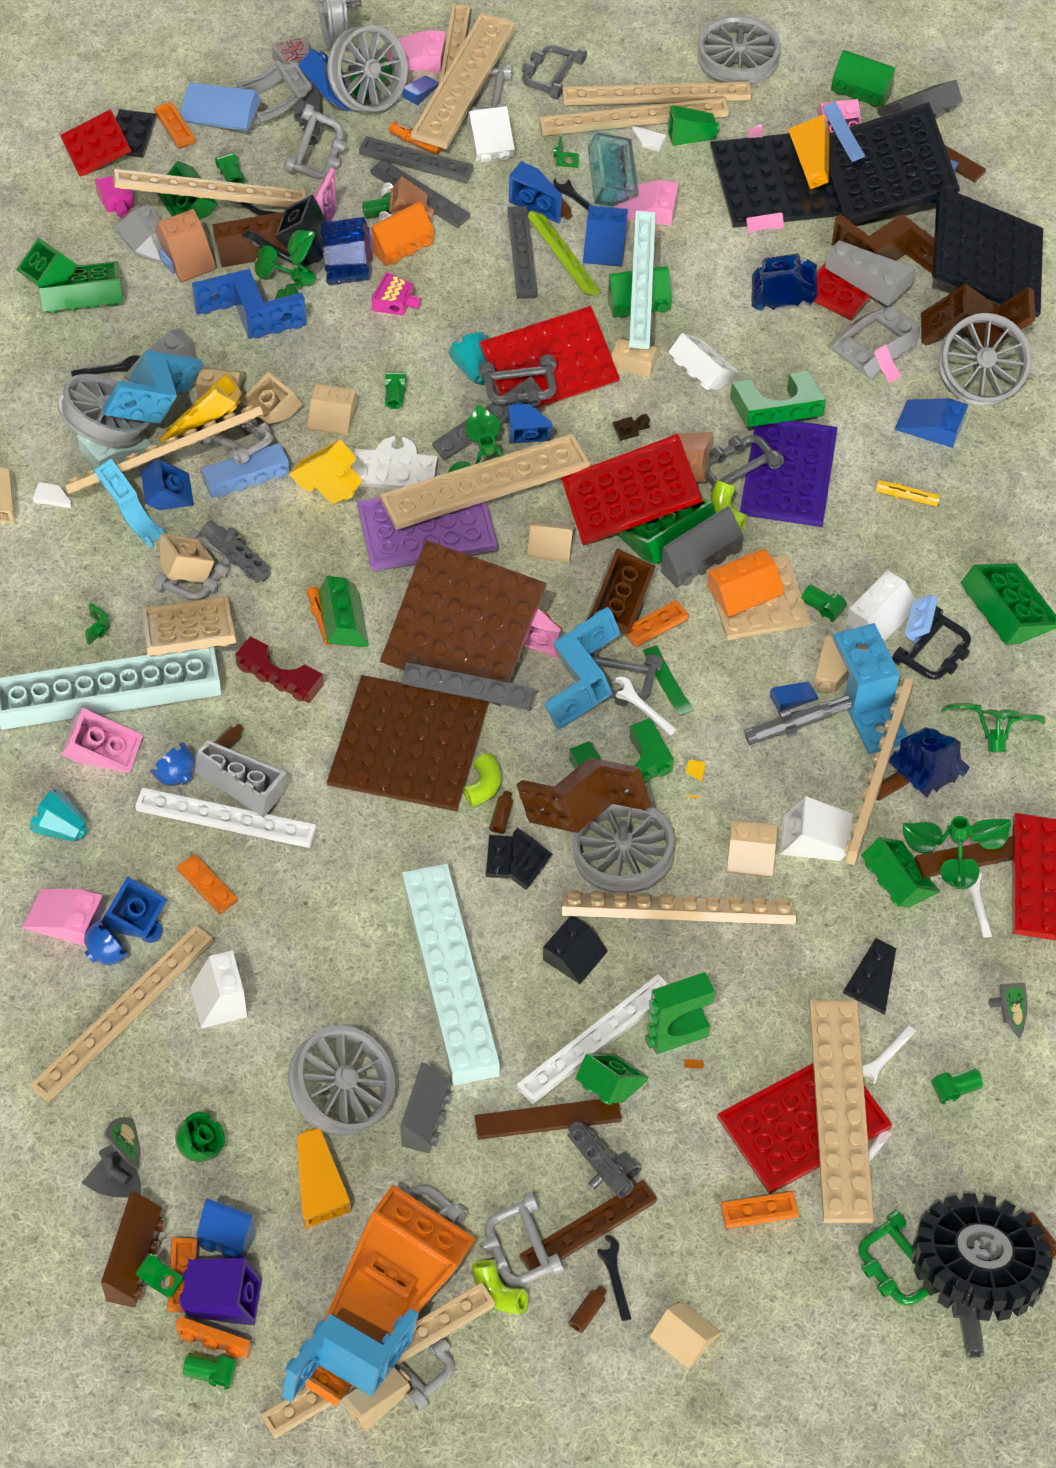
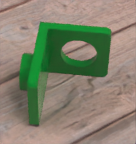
M559 136L558 146L554 145L553 157H557L556 166L578 168L579 154L561 152L562 136ZM571 157L574 159V162L571 164L566 163L564 158Z
M92 603L89 604L90 616L97 620V622L85 631L86 640L89 645L97 638H102L110 628L108 615Z
M151 1253L136 1272V1275L148 1286L167 1298L172 1297L184 1280L180 1274L165 1266ZM167 1276H172L174 1278L172 1286L163 1289L161 1286L162 1280Z

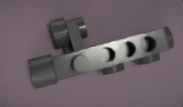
M311 84V91L303 97V101L296 103V108L294 109V120L302 123V131L304 132L308 120L301 118L305 104L313 105V110L320 113L321 93L314 84ZM317 120L308 145L318 144L320 126L330 125Z
M209 520L202 527L200 533L210 540L209 543L224 554L232 565H237L243 570L249 579H253L258 583L260 580L265 582L271 575V572L268 570L270 566L245 546L246 541L239 536L237 530L233 527L226 530L212 520Z
M579 1121L571 1124L567 1136L597 1172L588 1182L589 1186L595 1190L604 1181L619 1198L630 1194L634 1188V1184L630 1180L641 1171V1166L637 1161L631 1159L626 1152L615 1157L607 1150V1147L600 1138L596 1136L597 1133L592 1128H589L587 1124Z

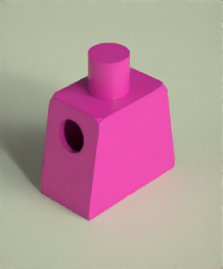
M113 176L95 179L97 195L108 213L116 212L117 215L123 216L128 212V209L134 208V190L114 188Z

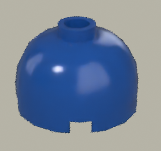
M184 742L179 744L181 746L179 750L171 749L155 764L157 770H150V773L160 783L167 786H175L181 782L184 785L193 777L191 772L195 768V758Z
M98 919L87 929L84 935V944L87 948L84 953L93 963L97 960L102 965L110 966L117 964L128 956L129 952L127 949L124 952L121 951L123 948L119 945L120 940L107 925L101 927L102 920Z

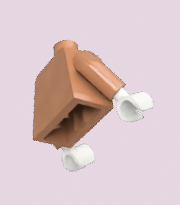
M401 176L394 186L391 183L383 185L381 190L382 197L384 194L391 192L389 212L392 214L382 211L379 214V222L419 201L423 204L429 219L432 217L434 209L427 205L426 192Z

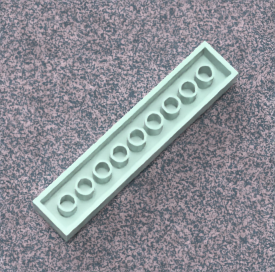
M214 646L204 650L192 649L183 653H165L162 656L144 655L0 678L1 730L73 719L82 708L99 715L220 696L221 687Z
M448 864L402 872L403 888L452 1086L498 1077L499 1060Z

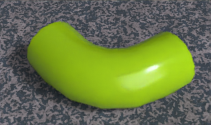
M716 480L711 495L715 512L718 513L729 506L742 531L747 522V514L737 511L732 506L731 500L736 487Z
M491 753L483 754L475 760L474 767L480 777L475 783L463 787L464 796L471 808L491 799L500 788L501 770L497 760Z
M482 1260L472 1264L475 1284L483 1283L495 1302L496 1306L493 1308L509 1314L522 1315L526 1312L528 1307L527 1292L524 1289L506 1287L499 1279L496 1261Z

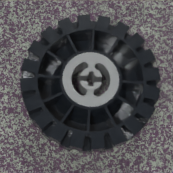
M976 1193L964 1194L962 1201L956 1195L946 1197L943 1204L938 1201L932 1205L929 1213L925 1212L920 1221L911 1253L912 1264H916L914 1272L917 1279L925 1280L923 1288L930 1296L940 1292L937 1302L948 1309L955 1301L958 1302L959 1305L956 1313L965 1317H969L971 1308L976 1309L977 1320L990 1321L993 1312L998 1321L1010 1319L1012 1312L1017 1317L1026 1313L1029 1306L1033 1307L1039 1301L1052 1268L1053 1257H1050L1052 1250L1049 1241H1043L1044 1231L1039 1225L1030 1227L1033 1218L1025 1211L1014 1217L1013 1214L1016 1206L1007 1201H1004L1000 1209L996 1208L997 1197L984 1194L982 1203L979 1204Z

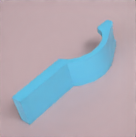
M109 459L93 472L119 507L128 526L151 548L154 546L152 542L159 539L161 533H166L149 518L142 508L135 490L114 461Z

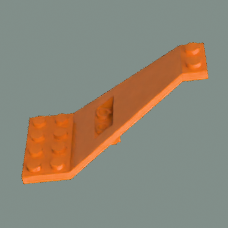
M392 1184L371 1213L323 1322L331 1314L381 1343L387 1333L391 1335L394 1331L393 1326L400 1315L405 1316L409 1309L418 1313L455 1272L476 1238ZM319 1365L304 1386L337 1407L352 1385Z

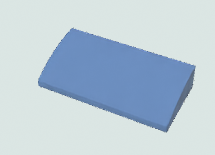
M190 82L184 96L181 117L186 123L248 131L261 99L256 90Z

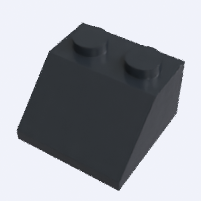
M569 916L544 945L543 961L578 984H581L608 951L588 925L574 916Z

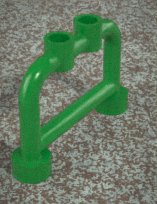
M894 1210L886 1216L887 1222L860 1241L858 1254L864 1263L861 1266L864 1274L868 1279L875 1276L880 1282L876 1287L884 1298L890 1295L897 1303L910 1306L927 1297L929 1294L921 1287L911 1295H903L898 1290L894 1280L883 1272L879 1262L868 1253V1247L888 1233L912 1262L911 1253L913 1247L899 1232L907 1226L906 1221L900 1212Z

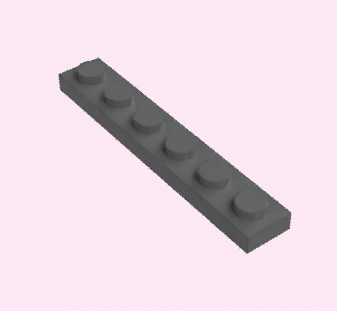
M368 136L365 137L359 148L360 155L379 160L384 159L390 163L464 183L468 182L474 170L473 164Z
M384 159L370 169L372 175L385 183H391L393 186L401 176L426 192L427 205L434 209V214L456 228H459L470 218L469 212Z
M527 206L507 207L517 298L537 297Z
M531 376L503 396L510 392L526 394L530 390L543 391ZM492 402L484 408L494 414L500 423L508 417L507 404L498 405ZM468 419L432 443V446L443 460L448 459L473 442L466 433Z
M407 662L402 680L403 685L530 710L534 692L533 687Z

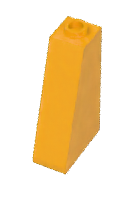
M821 115L788 129L810 189L829 182V127L825 116Z
M318 1128L305 1130L301 1135L297 1136L302 1217L304 1228L307 1229L350 1213L351 1202L322 1131Z

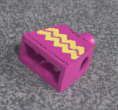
M385 272L371 298L372 311L404 316L408 307L419 309L422 298L414 296V286L412 283L388 272Z

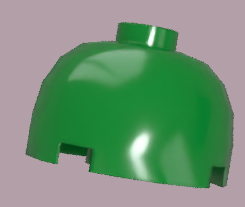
M201 1111L191 1113L178 1125L175 1134L176 1146L179 1152L190 1161L205 1162L213 1159L225 1145V1134L218 1121L214 1123L210 1119L211 1115Z

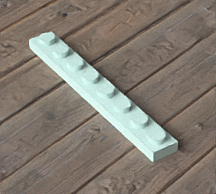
M635 212L629 348L649 349L655 212Z

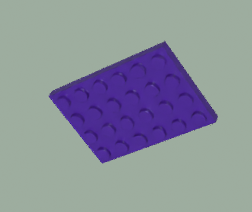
M794 420L754 426L753 435L762 437L773 451H779L784 457V462L776 469H772L767 463H764L746 473L740 512L750 517L823 527L838 427ZM751 443L748 463L764 454L756 443Z

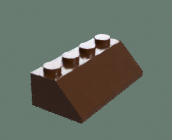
M284 212L212 224L214 241L221 267L255 262L260 247L251 244V241L242 237L245 230L257 234L267 242L288 252V248L275 237Z
M617 548L607 565L585 621L593 617L596 612L608 607L613 613L620 633L629 634L656 566Z
M134 1191L130 1192L101 1284L106 1302L135 1308L137 1301L143 1299L145 1292L144 1281L136 1275V1272L150 1253L153 1255L157 1254L160 1243L157 1238L159 1232H164L167 1218L164 1217L162 1207Z

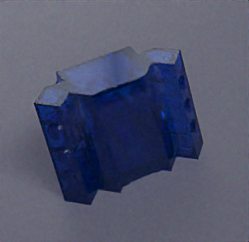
M359 217L321 222L320 233L323 237L324 269L327 272L326 282L328 286L371 280L373 254L370 227H367L366 219Z
M799 253L764 258L761 262L762 266H758L752 274L751 306L756 310L762 311L765 306L772 310L788 305L798 307L803 300L811 305L817 297V264L809 259L801 260Z
M927 727L901 739L900 748L893 752L888 761L897 769L900 775H903L908 782L913 784L916 790L919 789L927 798L932 789L938 792L946 784L955 783L959 774L964 777L970 768L961 759L960 741L955 737L946 736L939 733L936 729Z

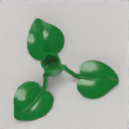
M298 230L290 237L288 252L291 255L289 258L298 266V268L293 270L275 264L277 251L274 247L266 245L259 249L255 260V273L259 278L265 279L269 277L274 267L291 273V278L295 282L287 284L285 289H279L275 299L298 294L296 287H302L303 285L311 286L314 283V272L304 267L301 262L311 246L316 234L315 232Z
M481 405L475 407L466 424L468 438L473 442L479 443L480 450L478 451L475 464L480 463L482 455L490 456L497 452L499 456H503L495 443V437L500 432V422L494 414L484 409ZM465 461L457 462L451 466L448 473L471 466V464Z
M952 703L945 705L941 709V713L951 708H968L977 711L985 732V739H988V751L1006 752V739L1009 738V731L1013 722L1021 719H1033L1045 724V717L1042 715L1020 714L1019 711L1009 709L999 711L996 709L982 710V705L973 703ZM983 714H990L996 717V729H990V733ZM1007 718L1009 720L1004 733V729H1000V719L1004 721Z
M956 816L951 820V826H947L943 836L940 827L934 823H903V836L912 850L919 853H930L934 851L936 845H941L950 833L951 838L958 843V860L950 859L944 862L941 866V877L947 884L957 889H967L977 882L980 870L975 860H962V842L970 835L972 840L978 841L981 847L998 849L1008 840L1011 820L986 819L978 821L971 826L967 818Z

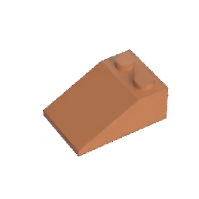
M194 209L157 223L155 233L166 255L173 262L174 271L180 283L217 269L203 227Z
M678 433L696 483L707 482L713 433Z

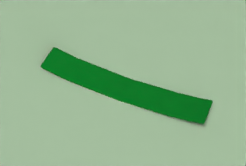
M658 646L644 649L645 657L653 654L663 659L661 670L656 671L655 676L677 713L682 715L694 711L674 679Z

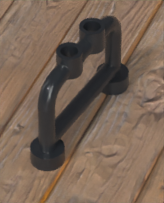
M936 606L930 632L924 634L909 652L901 646L898 647L892 659L898 666L903 663L920 675L936 680L942 678L946 673L952 675L958 668L956 661L958 659L964 661L970 653L968 647L971 644V636L965 628L944 616V610ZM944 625L960 635L963 640L955 647L952 654L943 661L938 670L931 671L913 659Z

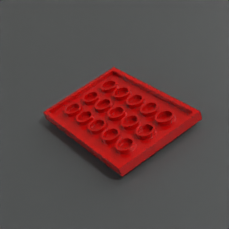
M592 306L479 342L485 362L494 364L495 372L540 367L539 359L542 356L552 355L555 357L556 368L553 372L556 392L550 398L540 400V405L534 407L535 409L620 381ZM546 374L532 376L542 391L548 389ZM531 376L493 380L498 395L503 396Z
M679 434L561 477L583 546L703 502Z
M1015 813L1013 816L1012 934L1056 941V819Z
M813 1063L717 1114V1119L769 1195L820 1167ZM864 1086L867 1136L869 1141L891 1129L892 1123Z

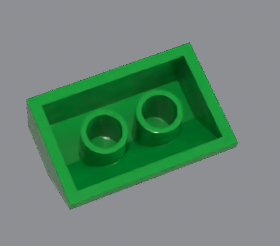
M843 50L832 78L831 91L839 95L851 97L854 100L858 99V101L868 103L874 107L884 106L892 93L896 67Z
M177 161L166 174L201 179L194 167ZM157 192L172 217L194 209L198 219L201 220L208 217L218 205L215 199L179 196Z
M38 237L16 270L38 287L66 282L75 273L77 264Z
M668 266L653 268L651 312L671 310L672 293ZM632 271L609 274L608 303L613 318H625L630 315Z
M326 576L318 594L327 643L359 647L369 646L359 592L347 578Z
M878 837L861 854L867 869L876 875L878 884L888 891L891 895L890 900L898 907L910 908L940 892L930 877L922 878L914 861L915 857L901 840Z

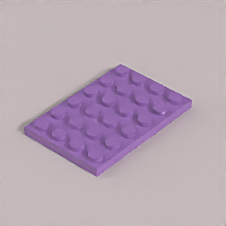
M380 498L357 501L358 513L372 571L417 564L425 540L468 555L497 551V543L486 501L395 530Z

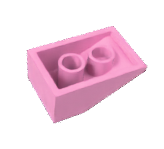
M425 30L398 38L406 54L408 70L441 73L446 45L444 31ZM389 49L387 59L393 60L391 51Z
M333 168L329 170L313 194L328 226L337 211L335 169Z
M656 180L628 186L627 197L625 188H620L616 208L628 209L627 219L635 220L636 211L655 212V223L671 225L677 202L678 182ZM632 187L633 197L629 198L630 189Z
M537 609L524 646L559 658L553 643L561 636V629L540 609Z
M82 708L74 717L61 755L77 763L130 773L143 735Z
M40 889L23 928L85 946L84 935L87 929L95 921L101 919L105 910L103 896L82 889Z

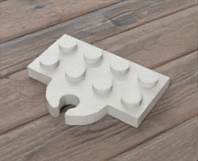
M392 436L379 443L376 450L355 449L356 461L352 464V469L363 480L359 486L398 489L435 477L438 456L417 454L414 443L405 437L402 438L403 447L395 449L393 448L395 436Z

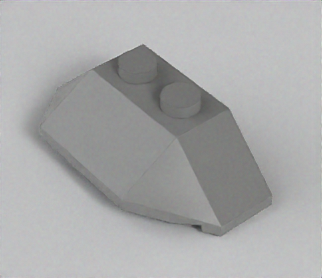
M149 204L126 212L116 225V231L134 254L162 263L159 250L162 249L164 251L155 233L157 223L162 221Z
M180 328L169 331L148 349V351L196 358L194 341ZM143 354L124 376L130 383V377Z

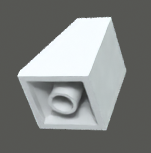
M507 106L469 111L466 127L475 160H481V162L486 163L494 158H500V160L511 158L514 155L515 148Z
M805 796L783 816L780 854L840 861L848 855L844 853L847 840L851 841L850 831L853 824V814Z
M233 950L209 956L190 987L201 1029L247 1017L244 990Z

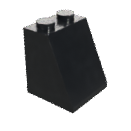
M310 195L285 208L275 237L288 248L289 239L295 231L315 232L316 234L311 246L302 261L308 266L322 260L323 252L329 242L328 239L331 233L316 198Z

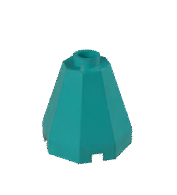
M483 332L466 334L461 337L463 341L459 344L457 340L452 343L448 353L452 361L472 382L483 385L485 381L479 376L478 367L480 364L485 363L479 347V342L489 339V336H485Z
M56 787L50 790L36 809L38 817H32L29 828L36 834L72 842L78 839L82 840L89 830L86 827L87 819L66 794Z

